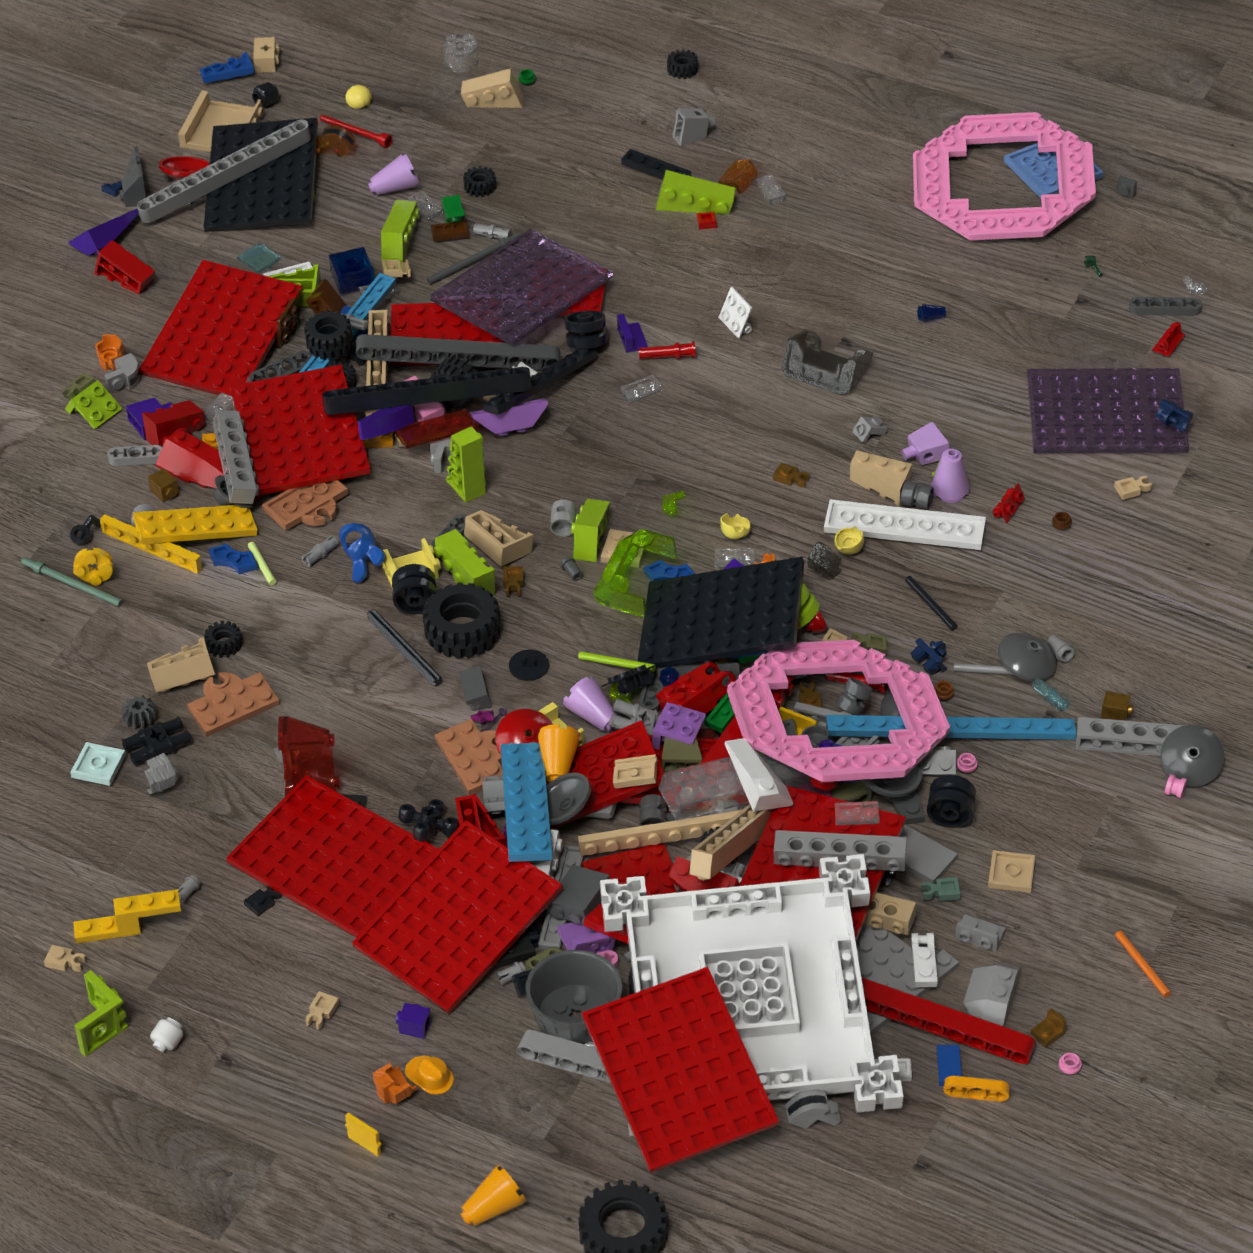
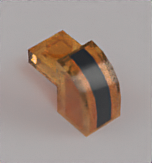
M327 126L324 128L322 135L317 138L316 154L319 155L331 148L341 157L353 149L356 138L343 127Z

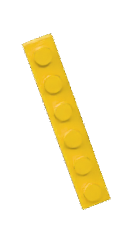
M105 514L100 518L102 533L196 574L201 572V556L197 553L170 542L141 544L134 526Z

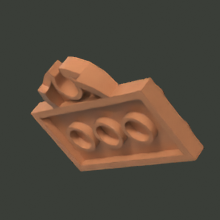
M338 480L289 489L262 504V510L286 531L300 522L311 526L325 525L326 522L324 516L320 515H328L329 520L332 521L336 515L335 502L346 496L348 489Z
M220 672L218 673L219 681L224 683L216 685L214 684L213 677L210 676L204 683V697L187 704V709L204 735L208 737L279 705V699L260 672L243 680L235 674Z
M472 719L434 735L437 744L468 795H473L483 790L482 777L502 775L501 755L495 745L496 731L487 730L480 732Z

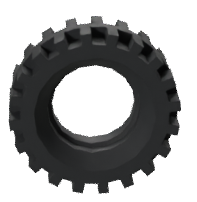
M618 1180V1185L611 1186L610 1182L605 1183L604 1190L600 1191L598 1188H595L593 1190V1198L586 1196L584 1199L585 1206H580V1217H578L580 1243L584 1245V1253H658V1250H664L665 1240L668 1239L667 1212H665L664 1201L659 1202V1194L656 1191L653 1194L649 1193V1186L644 1185L642 1188H639L636 1181H631L630 1185H623V1180ZM632 1209L643 1216L645 1224L643 1229L634 1236L622 1238L606 1233L602 1228V1219L613 1210Z

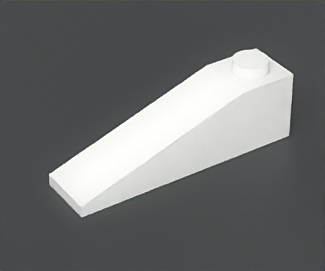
M745 738L725 741V746L753 812L793 805L785 784Z

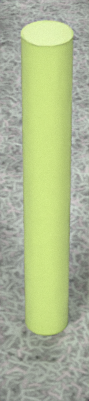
M250 542L248 548L252 551L269 585H275L276 579L254 542Z

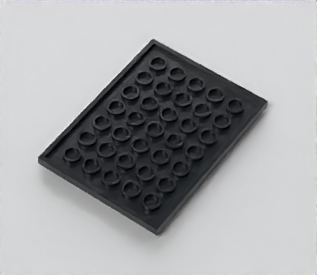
M317 117L213 126L209 165L297 120H306L308 122L311 140L209 192L206 195L203 226L205 232L311 224L319 123Z
M803 557L650 581L638 662L655 664V669L796 647L805 563Z

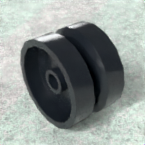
M578 311L564 318L565 328L568 330L566 333L567 346L577 349L599 347L607 342V332L604 329L606 326L604 313L599 311Z
M409 564L398 568L392 577L394 606L406 614H422L428 598L432 594H436L434 572L420 564Z
M944 775L934 779L930 786L927 804L929 818L934 823L948 828H958L969 824L973 818L976 788L968 779L961 776Z

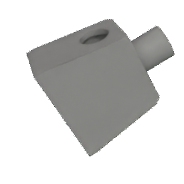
M700 108L677 109L673 138L680 146L706 138L707 129L715 126V119L713 116L708 117Z

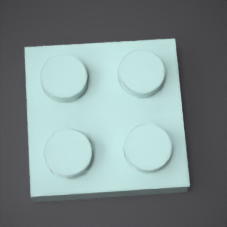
M86 742L70 772L71 778L111 786L126 756L125 750Z

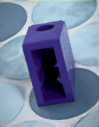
M150 398L127 405L128 421L145 441L146 435L142 413L156 412L158 408L167 409L173 404L169 402L161 405L156 398Z

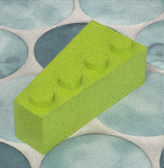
M666 170L655 210L693 213L715 212V214L729 215L734 200L735 187Z
M395 201L381 230L382 260L405 261L412 234L416 227V221L420 218V208H417V201Z
M472 426L451 435L450 452L452 455H449L448 459L451 465L447 467V472L450 475L446 476V481L465 503L486 494L485 485L487 484L484 477L486 469L483 463V457L485 456L482 449L483 437Z
M456 529L435 538L434 553L438 558L442 559L445 569L452 573L456 584L463 583V585H468V583H471L475 587L481 586L485 588V591L488 590L495 595V569L492 566L487 567V561L483 557L478 558L475 548H469L468 541Z

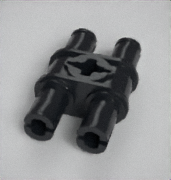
M178 716L164 723L157 722L156 725L140 729L137 734L121 741L126 752L142 745L146 746L141 750L130 753L131 761L136 766L153 757L156 758V756L162 755V753H174L177 748L192 743V738L188 730L172 737L168 736L177 730L183 729V723Z

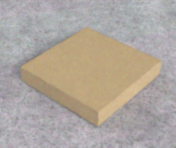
M993 850L988 888L1031 893L1036 855Z

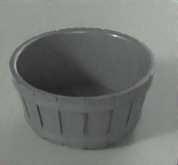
M565 950L547 956L535 965V968L529 973L526 982L528 1003L541 1031L545 1034L581 1044L592 1041L583 1021L582 1012L620 999L622 995V980L616 967L603 956L585 950ZM571 1010L580 1011L579 1017H570Z

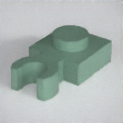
M957 877L936 879V884L930 882L921 883V891H928L923 892V900H931L938 896L939 901L960 899L961 893Z

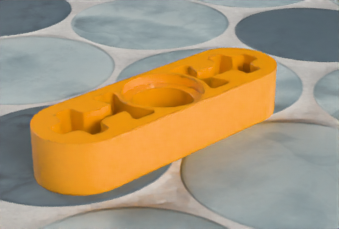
M948 1076L944 1080L943 1091L950 1097L1003 1102L1009 1099L1010 1085L1001 1080Z

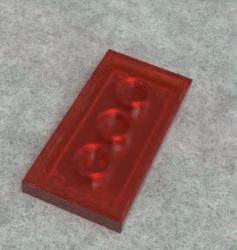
M461 410L412 423L394 432L406 448H411L449 438L451 435L471 426L474 430H479V423L472 418L467 410Z

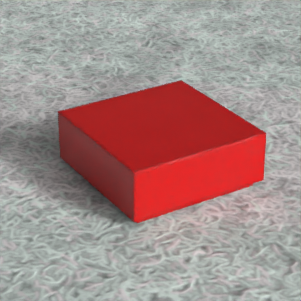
M715 212L697 213L699 230L717 228Z

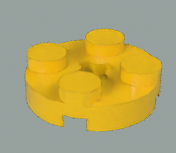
M87 548L83 549L74 558L73 573L81 580L98 586L101 582L108 580L113 573L114 564L112 557L109 553L99 548H93V550L88 551ZM97 564V567H95V568L90 566V565Z

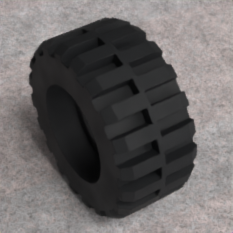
M457 583L454 586L450 584L444 589H438L435 592L436 594H432L428 598L423 611L424 633L429 645L434 647V650L437 652H443L448 657L455 656V658L467 656V658H470L475 654H482L485 649H490L498 640L501 632L500 608L497 599L488 590L485 591V588L481 586L475 587L471 583H468V585ZM458 617H470L475 619L474 621L465 624H454L449 622L450 620Z

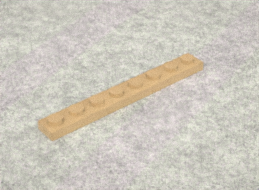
M741 810L578 836L580 856L699 838L704 836L706 831L709 833L711 828L715 831L716 827L724 825Z

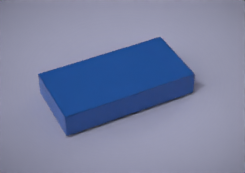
M937 1045L939 1086H944L946 1077L962 1076L959 1045Z

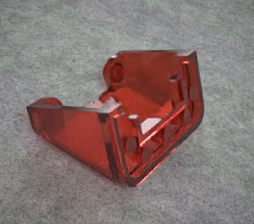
M279 716L278 748L279 751H282L284 780L286 781L285 796L306 775L336 791V788H340V777L335 776L332 746H335L334 734H330L329 729L290 716Z

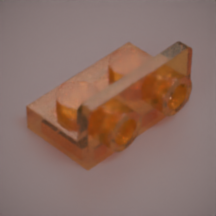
M751 159L737 160L730 165L718 180V183L731 187L735 186L738 193L742 194L757 176L758 172Z

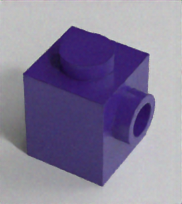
M405 1003L402 1011L399 1010L396 1016L399 1033L425 1039L432 1022L430 1008L422 1007L418 1004Z

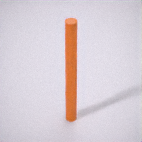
M1121 930L1116 932L1115 937L1164 998L1169 997L1171 991Z

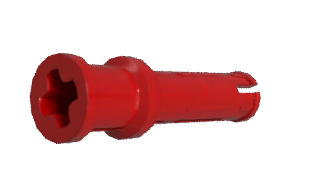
M695 341L686 344L676 342L670 346L639 347L640 360L665 357L680 359L681 357L689 356L696 358Z
M842 672L826 673L825 680L846 684L848 678L851 677L867 684L863 674ZM888 683L867 684L874 691H879L883 695L886 694L888 689Z

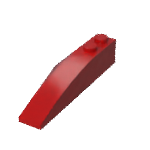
M177 429L165 440L155 463L156 467L159 469L164 468L181 481L189 484L191 482L198 483L203 488H216L215 478L220 475L224 476L219 451L181 429ZM264 495L255 496L254 503Z

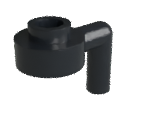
M89 515L83 525H76L72 528L70 532L71 540L77 545L87 544L91 539L90 527L92 524L96 527H101L100 519L94 515ZM81 531V535L77 537V533Z

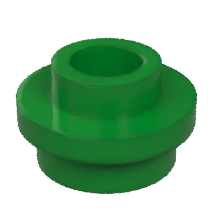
M524 69L520 72L518 79L519 82L529 85L536 80V76L532 70Z

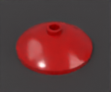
M174 156L160 160L159 169L169 177L181 180L209 166L210 162L198 157Z
M517 709L508 713L498 724L495 733V743L499 754L501 755V744L539 743L538 734L540 729L547 725H553V723L546 715L533 709ZM525 732H530L532 736L527 737Z

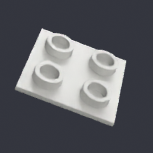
M731 287L719 319L738 339L742 333L748 334L752 331L751 324L747 323L752 307Z

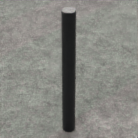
M912 576L906 577L905 582L950 630L954 631L958 625Z

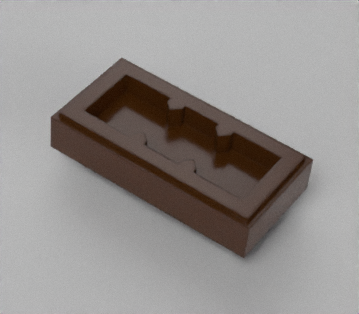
M467 221L431 225L433 241L469 237Z

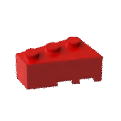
M110 241L98 252L94 275L106 276L108 281H117L121 283V287L140 294L153 282L155 271L115 241Z
M191 400L173 404L167 409L158 408L156 412L142 413L146 441L151 445H159L163 447L165 440L177 429L192 434L206 425L204 411Z
M476 794L455 798L460 826L467 820L507 847L506 837L504 834H501L497 824L490 818L488 811Z
M678 856L669 874L672 883L683 892L737 887L740 884L738 878L722 872H718L711 879L701 880L695 875H690L691 861Z

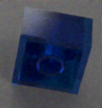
M364 247L329 255L330 272L340 294L366 289L374 281V269Z

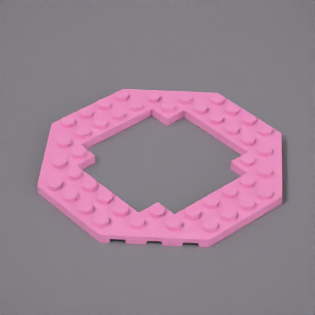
M1037 112L964 116L960 119V123L950 126L943 131L942 136L939 138L935 137L925 144L924 149L913 153L914 207L969 240L1044 237L1096 198L1092 144L1087 141L1085 143L1082 142L1077 135L1070 131L1065 132L1061 130L1060 126L1051 120L1046 121L1042 119L1041 115ZM1038 141V153L1056 152L1059 194L1041 195L1042 207L969 210L968 198L950 199L949 157L967 156L966 144Z
M855 640L798 642L796 647L772 650L767 654L763 653L751 668L745 669L739 675V679L735 682L732 681L727 687V693L742 737L755 750L821 782L905 777L949 734L950 725L928 674L922 671L916 673L910 670L909 665L898 660L893 662L885 658V654L873 648L867 650L860 646V642ZM863 671L867 684L888 683L906 728L889 730L888 737L891 744L813 748L808 735L787 736L771 689H787L788 679L786 675Z

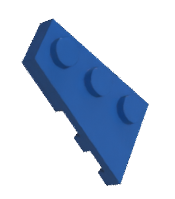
M247 52L242 53V57L237 59L234 57L228 58V62L224 64L215 63L200 69L203 83H213L222 79L229 80L238 76L245 77L254 73V68Z

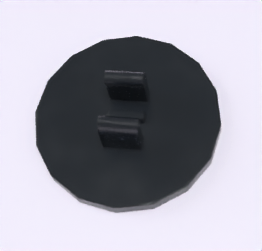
M522 650L514 654L509 661V671L519 680H537L542 678L549 669L548 658L537 650Z

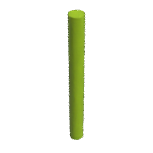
M582 651L578 654V658L581 660L631 669L644 664L646 668L655 666V664ZM655 667L650 669V672L655 671Z

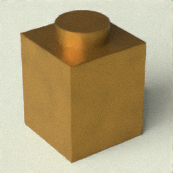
M164 468L148 476L150 491L163 503L179 494L177 479Z
M1106 691L1102 704L1101 719L1126 721L1127 716H1131L1133 711V704H1130L1131 695Z

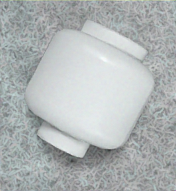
M169 1017L159 1020L150 1034L151 1040L154 1042L153 1047L161 1052L174 1050L184 1035L181 1029L182 1025Z

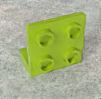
M99 380L72 398L65 407L69 414L75 410L79 412L93 429L101 426L122 409Z

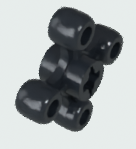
M438 799L431 800L428 806L421 809V813L416 812L415 807L410 804H403L399 808V821L406 824L413 821L418 822L414 826L413 837L420 842L427 841L430 834L436 833L437 828L442 829L444 835L451 837L460 827L459 820L454 817H448L445 820L440 819L444 814L445 805Z

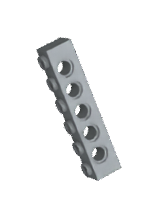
M216 410L213 427L230 503L253 504L255 496H258L259 488L255 484V471H252L253 461L252 458H249L250 448L246 444L247 434L243 431L244 421L240 418L239 411Z
M1078 717L1076 749L1160 756L1166 737L1175 729L1185 725ZM1195 750L1189 751L1191 756L1197 755Z
M776 830L774 864L819 867L820 858L838 857V862H846V856L864 854L865 865L868 870L905 871L906 837Z

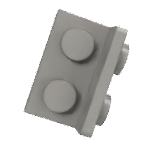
M964 914L961 923L958 922L956 925L955 939L996 952L1005 935L1006 927Z

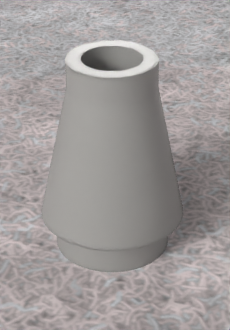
M1056 635L1049 637L1047 644L1051 647L1057 660L1063 662L1070 661L1075 653L1073 646Z

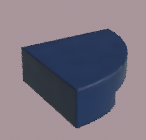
M117 181V183L113 184L108 182L101 186L102 192L117 197L120 194L119 190H123L122 182Z

